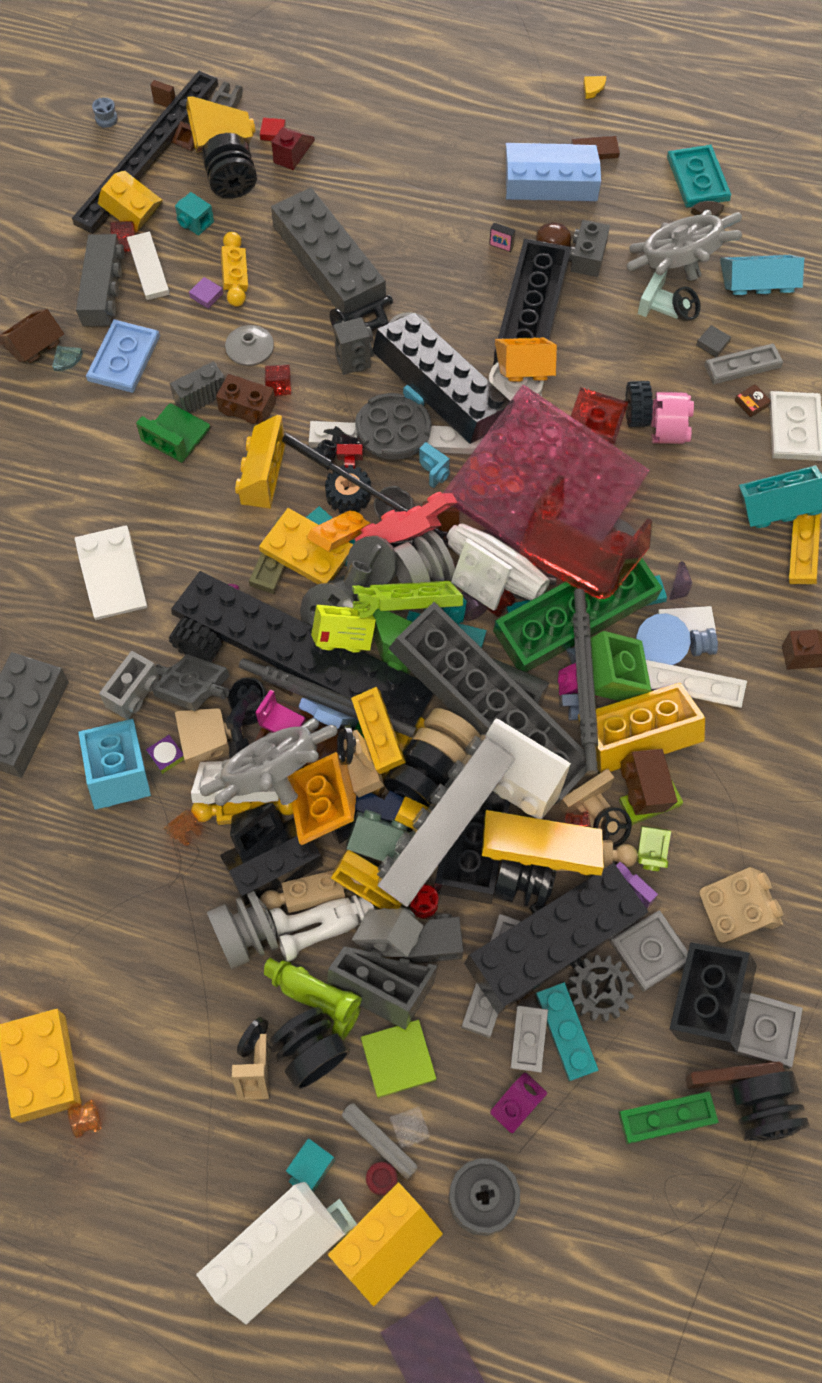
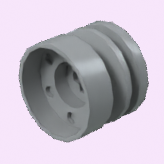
M433 530L424 533L423 537H415L414 547L409 542L394 547L398 564L396 576L400 583L451 582L455 572L453 560L443 540Z
M254 891L247 893L251 904L249 908L245 909L241 898H236L238 913L232 914L225 904L207 911L231 969L250 962L247 948L252 945L260 956L265 955L260 943L265 939L271 951L279 948L273 921L265 904L256 896Z

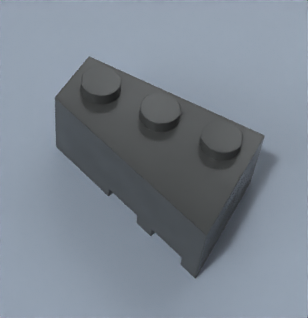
M344 946L328 969L327 984L360 996L362 998L360 1006L406 1030L434 985L437 965L428 964V967L409 963L408 959L400 958V961L382 958L379 953Z

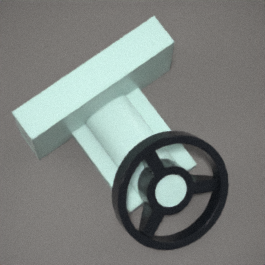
M655 271L641 297L638 314L647 317L650 309H653L676 319L680 317L684 321H691L697 318L701 306L696 292L686 286L677 289L674 294L663 290L662 287L665 283L667 271L663 275H657ZM681 290L687 291L693 299L690 300L688 297H682L679 292ZM695 302V313L692 317H688V311L691 310L692 303Z

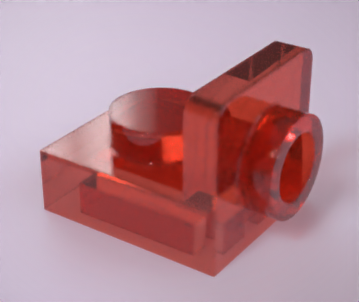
M290 364L265 366V386L274 388L275 396L292 395Z

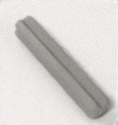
M351 1103L345 1108L342 1113L343 1118L405 1179H409L417 1171V1165L355 1104Z

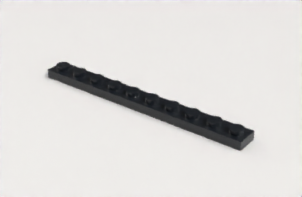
M201 71L194 75L72 217L75 226L92 234L110 214L98 205L102 187L115 173L126 171L136 180H139L173 140L180 121L184 123L189 121L186 109L187 98L193 96L207 100L218 87V78Z

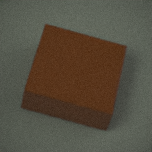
M153 80L150 84L154 103L168 107L176 98L173 86L157 80Z

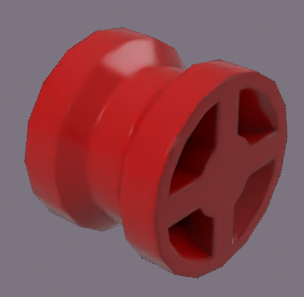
M424 884L409 904L410 911L417 918L427 919L436 913L439 900L436 890L430 885Z

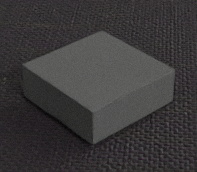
M710 325L698 339L696 346L717 358L729 344L731 336Z

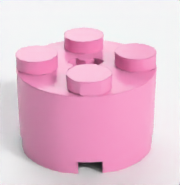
M655 392L656 399H653L651 427L656 428V432L651 434L652 443L684 444L685 442H690L691 426H688V417H693L694 402L691 401V396L680 392Z

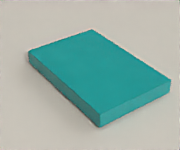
M712 144L668 151L667 159L686 208L693 207L704 201L718 203L730 201L731 192Z

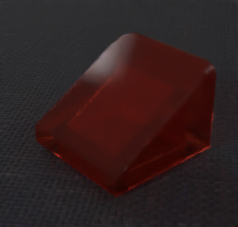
M110 222V234H117L119 243L124 246V252L131 251L127 237L136 235L134 222Z

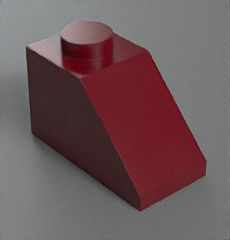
M282 127L271 142L273 162L294 171L315 141V137L295 129Z

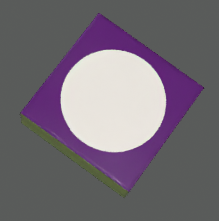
M167 735L146 749L147 754L162 774L184 760L182 751L170 735Z

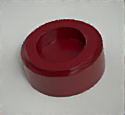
M387 1162L373 1164L366 1174V1183L369 1190L378 1196H386L398 1182L395 1168Z

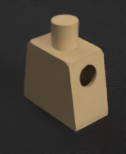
M221 709L175 712L183 756L188 770L199 767L200 762H212L229 755L228 739L232 737L230 729L224 723Z

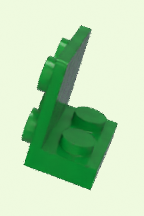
M172 403L167 405L156 420H149L141 416L136 422L141 441L183 463L210 430L209 423Z

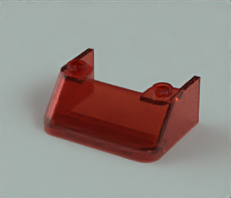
M559 475L534 506L520 543V554L535 566L578 589H584L586 593L599 599L608 598L614 594L650 548L652 520L647 518L633 537L624 532L616 531L608 534L601 542L558 520L564 505V476Z

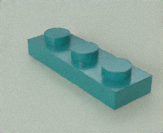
M565 982L537 992L535 995L539 1006L542 1009H548L547 1027L568 1081L598 1071Z

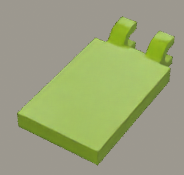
M450 581L370 585V588L352 586V591L354 594H357L359 600L353 602V608L358 610L359 618L370 617L377 609H380V611L428 608L433 602L439 607L463 606V595Z

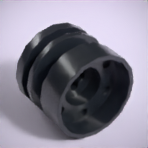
M234 133L218 134L210 138L203 146L201 154L211 190L215 195L227 199L239 198L249 193L255 187L257 173L248 143L243 137Z
M502 860L493 898L512 903L518 891L524 892L523 906L528 907L531 894L538 897L535 909L540 910L551 896L557 870L545 866L523 865L515 861Z
M321 1007L309 1009L290 1019L267 1042V1047L271 1052H278L275 1058L278 1063L293 1059L285 1069V1074L296 1090L303 1089L328 1074L350 1052L339 1034L323 1037L331 1028L332 1023L327 1019L322 1021L325 1013Z
M793 1071L761 1075L729 1086L734 1106L736 1108H750L751 1110L750 1114L739 1119L740 1125H755V1128L742 1132L744 1141L768 1142L793 1136L798 1131L810 1126L806 1117L792 1118V1115L805 1110L804 1105H789L787 1099L800 1093Z

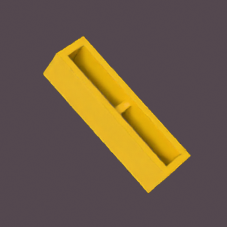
M346 850L333 871L331 879L380 909H399L402 905L401 902L377 886L379 879L377 866L350 850ZM351 878L355 879L363 885L355 883Z

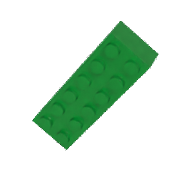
M634 545L495 620L493 632L517 669L527 673L566 651L568 648L575 646L573 627L575 589L585 590L586 613L590 616L591 636L657 600L663 588Z

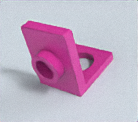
M272 690L268 692L256 710L259 726L272 733L289 727H301L305 722V717L278 704L275 693Z

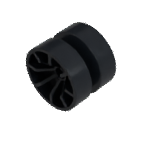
M413 739L409 741L402 751L406 763L390 769L384 777L383 783L388 791H392L403 798L406 796L429 807L432 804L430 796L440 783L445 786L450 779L447 773L454 762L436 747Z

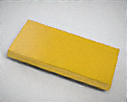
M486 810L482 856L490 857L493 860L503 859L519 862L523 865L533 864L549 867L553 870L563 869L579 872L583 875L593 874L601 876L604 868L602 829Z

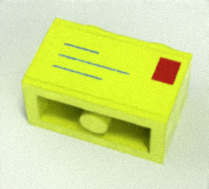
M316 605L311 636L315 645L324 650H333L334 648H345L351 652L370 650L376 619L373 614L370 617L359 618L358 610H354V608Z

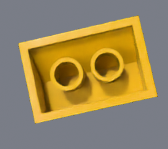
M276 415L254 426L252 436L247 437L246 451L248 452L247 456L243 457L241 461L242 477L237 479L235 493L239 494L241 505L271 509L286 446L282 442L284 428L281 415Z
M398 1182L342 1239L328 1256L374 1307L443 1233L423 1208Z

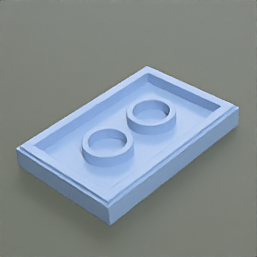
M113 320L86 375L87 381L134 393L160 338L159 331Z

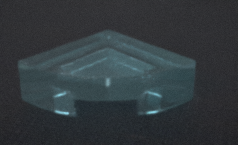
M57 346L52 365L54 371H63L75 366L83 356L82 349Z

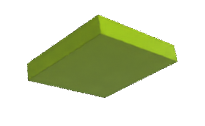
M419 1020L410 1022L406 1030L396 1026L361 1037L377 1099L437 1080Z

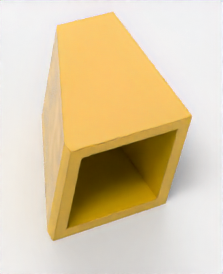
M193 96L187 98L186 109L196 153H201L206 142L218 134H238L248 144L252 137H254L255 125L253 118L249 119L248 112Z

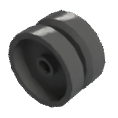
M479 1158L467 1162L456 1172L449 1188L448 1205L453 1219L463 1230L473 1235L490 1236L501 1232L514 1219L520 1206V1188L515 1175L506 1165L494 1159ZM481 1192H485L489 1196V1201L485 1205L482 1204V1200H477V1196Z

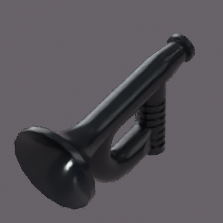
M387 295L349 313H343L336 308L330 311L332 327L334 329V324L361 318L375 312L377 318L364 322L365 326H370L371 331L385 326L389 322L383 308L388 304H392L393 299L390 295Z

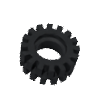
M180 619L169 636V642L172 643L174 648L178 649L179 653L188 654L211 663L222 647L220 638H217L214 632H210L208 627L204 628L201 623H195L192 619Z

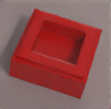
M263 118L260 140L272 141L280 129L286 127L285 119Z

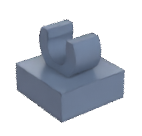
M578 694L559 696V707H568L569 721L579 720Z

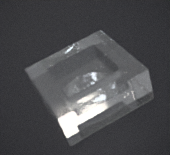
M419 1106L390 1117L400 1149L430 1138Z

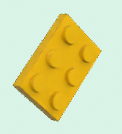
M287 508L259 545V551L314 583L320 584L327 583L335 578L347 561L349 550L353 544L347 542L329 552L307 539L310 529L318 526V524Z

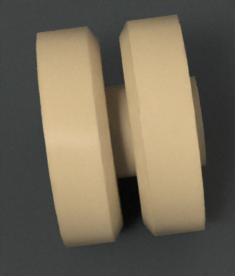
M434 708L424 721L425 728H420L411 740H420L436 747L455 763L457 760L461 762L468 754L465 748L475 735L479 738L481 735L462 717L442 708Z

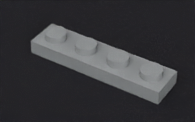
M499 914L491 941L521 921ZM476 982L461 1028L490 1039L498 1014Z

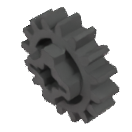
M595 955L593 963L585 958L582 961L584 969L576 966L573 971L577 977H570L568 980L569 983L574 985V988L568 990L569 995L576 996V999L572 1002L573 1005H580L582 1007L580 1010L581 1016L587 1012L591 1013L590 1020L593 1022L597 1019L598 1015L601 1016L603 1023L609 1021V1014L614 1019L620 1017L618 1008L622 1011L628 1010L629 1006L624 1001L634 998V995L628 992V989L634 986V982L626 981L630 971L621 972L619 970L622 966L621 961L612 965L611 956H607L604 962H601L599 955ZM594 969H603L606 970V973L597 975L593 971H590ZM608 979L604 988L605 992L594 998L598 989L597 985ZM615 979L619 983L620 992L616 990ZM582 985L586 987V999L584 998L582 993ZM605 1002L606 1004L611 1005L612 1007L597 1008L595 1007V1005L597 1003Z

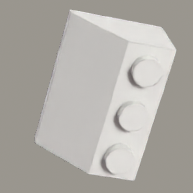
M496 718L486 735L512 753L516 759L493 791L501 798L521 808L525 813L537 819H542L559 799L571 763Z

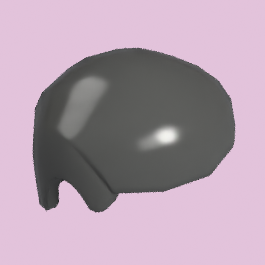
M398 486L385 487L380 491L381 494L407 510L415 507L411 495ZM375 497L373 503L374 511L382 521V515L395 509Z

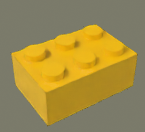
M54 1009L0 1024V1053L11 1118L22 1123L82 1106L66 1016L60 1010Z

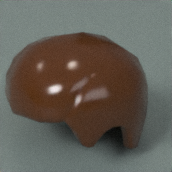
M551 222L539 228L536 234V241L571 247V233L563 224Z

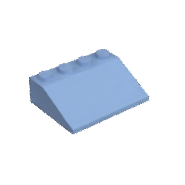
M506 143V199L598 201L601 169L596 145Z

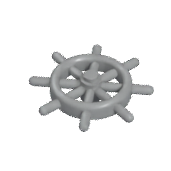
M705 210L701 215L686 217L670 224L662 223L660 229L654 232L645 242L630 245V252H644V255L630 261L627 264V269L634 271L648 264L650 267L656 268L657 275H663L667 269L684 266L686 279L689 281L695 280L702 275L698 260L702 262L709 261L710 254L720 248L724 242L739 240L742 237L740 230L725 231V228L740 222L742 215L737 212L720 219L712 215L710 210Z
M312 718L301 727H289L274 733H268L265 737L239 751L231 759L224 760L222 762L223 769L221 770L220 778L203 785L200 788V794L202 796H209L224 789L216 795L214 800L216 805L223 806L234 796L247 795L260 790L268 792L273 786L281 804L287 805L298 798L287 777L305 763L317 761L319 757L316 752L317 744L335 736L337 728L334 725H329L312 733L319 726V721Z

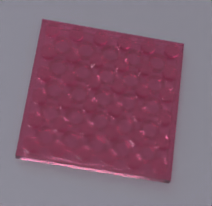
M523 384L443 494L453 493L457 501L453 505L455 508L566 582L584 571L650 470Z

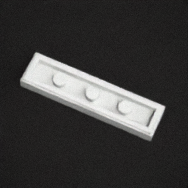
M646 660L652 690L681 683L691 698L738 708L742 707L747 684L746 680Z

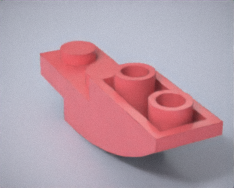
M437 492L428 497V503L422 507L418 505L407 512L391 510L381 516L382 521L376 525L372 523L361 530L362 534L354 540L358 541L366 536H379L386 539L389 543H396L422 536L424 533L440 527L441 523L437 515L456 504L457 501L453 493L442 494Z

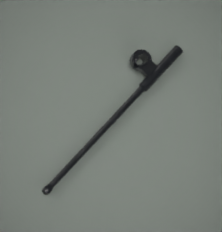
M288 433L283 436V443L325 469L334 471L399 512L409 511L333 464L337 453V445L333 441L324 439L316 448L312 449ZM438 528L433 530L440 536L444 543L449 542L448 539L445 538V536H447L448 534L447 531L443 532Z

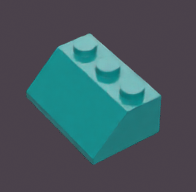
M816 465L739 485L750 527L764 528L771 525V522L774 521L788 522L795 520L798 515L806 513L808 515H817L822 513V474Z

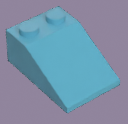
M134 719L78 732L87 786L95 810L151 796Z

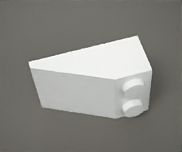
M127 525L75 537L79 561L95 620L148 608L133 541Z

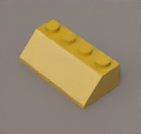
M681 683L596 709L599 745L596 747L597 769L600 773L606 769L610 772L621 769V761L633 751L663 749L664 754L704 742L705 717Z

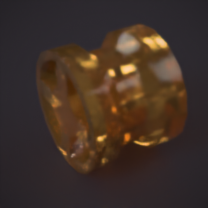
M93 1099L86 1101L85 1105L81 1107H76L75 1105L68 1107V1118L75 1138L82 1137L87 1131L97 1132L102 1129L99 1111Z

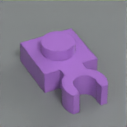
M619 862L616 865L648 909L658 894L636 874L633 876L628 868Z

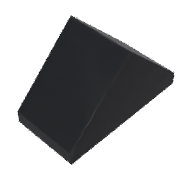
M267 803L232 816L230 837L241 860H246L284 828L274 803Z

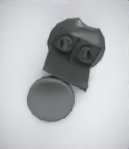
M366 536L356 541L349 550L347 557L348 572L346 576L343 575L327 583H320L310 588L304 595L300 607L301 621L313 627L316 605L353 608V602L359 600L357 594L353 593L352 586L370 588V585L389 584L395 577L398 567L397 555L393 546L386 539L379 536Z

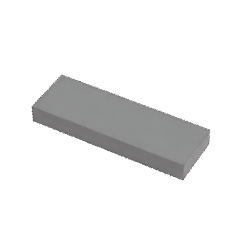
M773 343L706 360L704 366L714 385L781 368L783 361Z

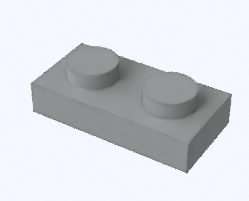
M517 1006L511 1060L512 1069L542 1072L548 1009Z

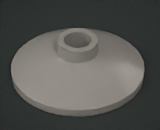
M246 325L235 329L228 335L225 349L228 357L235 363L243 366H254L263 363L271 356L274 349V341L266 329L256 325Z

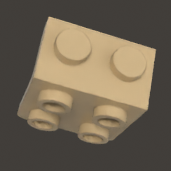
M749 867L700 890V897L719 942H730L763 927L774 929L783 925L780 918L783 916V911L778 901L772 899L769 892L772 886L764 872L761 873L760 870Z

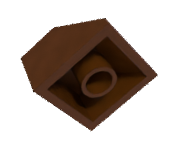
M42 309L32 312L1 333L0 344L19 362L28 361V363H31L41 356L39 352L45 347L49 350L61 342L59 338L64 335V332L49 310Z

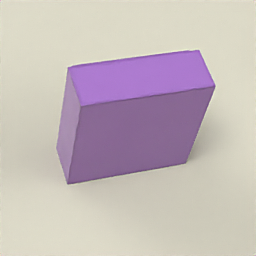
M203 277L189 291L190 298L209 309L223 295V288Z

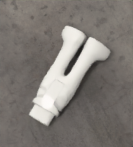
M354 895L351 896V901L349 898H340L295 915H286L280 908L270 909L269 915L276 929V938L279 941L282 955L285 961L290 962L296 959L302 949L354 929L361 924L367 911L375 910L372 903L362 897L357 898ZM322 923V925L311 930L288 935L312 924Z

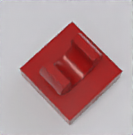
M337 444V459L344 460L345 468L353 465L355 469V460H363L362 444Z

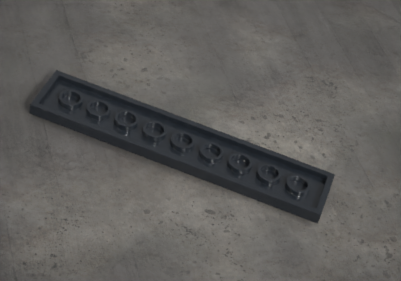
M199 571L171 608L172 615L180 619L187 618L188 620H194L195 623H201L204 628L208 627L210 632H214L217 638L287 673L346 697L352 698L377 687L381 692L387 712L393 715L394 719L416 727L435 696L419 679L401 670L398 671L363 651L351 652L345 648H334L333 650L319 648L315 645L311 636L312 626L202 571Z

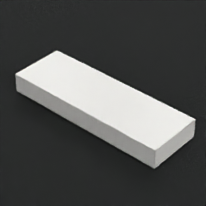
M150 232L127 237L146 300L170 295Z

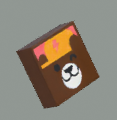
M756 384L736 395L735 402L750 417L764 410L771 403V400Z

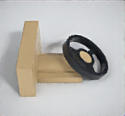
M349 724L340 725L337 735L338 758L341 765H347L354 793L359 798L383 787L382 775L375 769L365 738L357 730L352 732Z
M606 769L567 794L561 800L559 809L565 817L578 810L591 828L602 829V840H608L610 835L617 834L620 829H626L622 838L613 843V847H617L628 839L632 823L626 811L618 807H611L602 796V793L611 788L615 778ZM615 811H620L624 815L626 823H619L621 819Z
M263 1017L255 1019L249 1025L237 1046V1054L243 1058L249 1056L254 1051V1064L232 1065V1080L238 1100L269 1099V1048L267 1047L268 1039L266 1035L269 1023Z

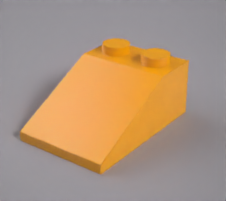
M337 752L299 769L287 777L298 795V798L291 803L298 840L301 845L354 821L356 794L353 791L347 765H341Z

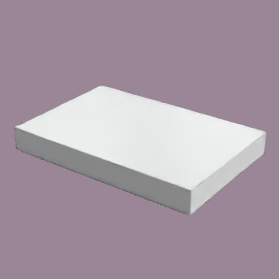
M771 391L769 394V399L771 400L769 410L772 458L822 461L821 395L817 393Z

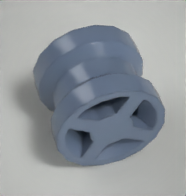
M106 97L96 99L92 104L96 124L103 128L112 127L118 120L114 102Z
M707 628L703 632L698 630L690 631V650L693 657L700 656L702 653H708L709 655L717 653L718 641L714 628Z

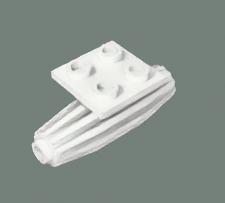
M463 523L458 526L454 525L447 534V539H449L448 545L460 556L451 583L493 611L497 609L504 589L529 600L541 596L547 590L550 582L549 578L526 557L492 535Z

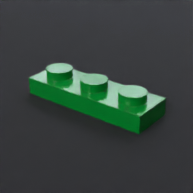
M710 1091L628 1109L618 1113L627 1145L719 1123Z

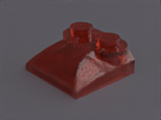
M581 387L566 428L567 435L575 442H585L590 439L615 445L629 402Z

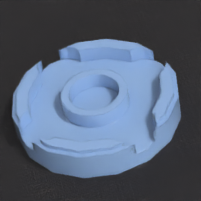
M667 613L655 614L647 618L639 627L636 639L641 640L643 643L646 660L669 665L679 663L688 653L691 644L690 632L685 623L678 617Z

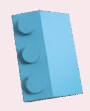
M770 255L720 258L725 289L733 291V295H745L747 290H756L757 294L771 293V289H780L781 293H791L795 291V288H803L804 257Z

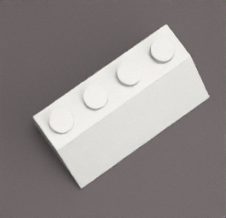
M302 1182L288 1190L196 1275L217 1304L243 1323L248 1324L346 1234L307 1183Z

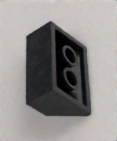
M294 818L284 822V828L246 860H241L236 848L220 855L245 906L250 904L247 893L254 891L256 896L260 898L263 892L277 890L282 887L283 882L299 879L323 866L321 854L313 840L303 845L299 843Z

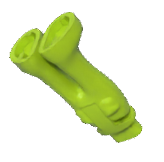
M271 957L266 961L264 975L272 979L273 986L278 987L280 985L284 995L312 1008L321 1007L323 1012L334 1021L332 1035L339 1034L342 1040L349 1035L360 1014V1008H358L362 1001L360 996L350 991H342L311 976L304 967H295L290 962L284 960L279 963Z

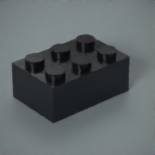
M690 942L669 1028L678 1040L738 1053L757 967L750 953Z

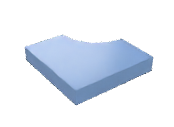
M302 698L299 704L300 709L310 713L318 721L327 725H334L337 729L342 724H349L351 728H354L359 721L355 717L308 698Z

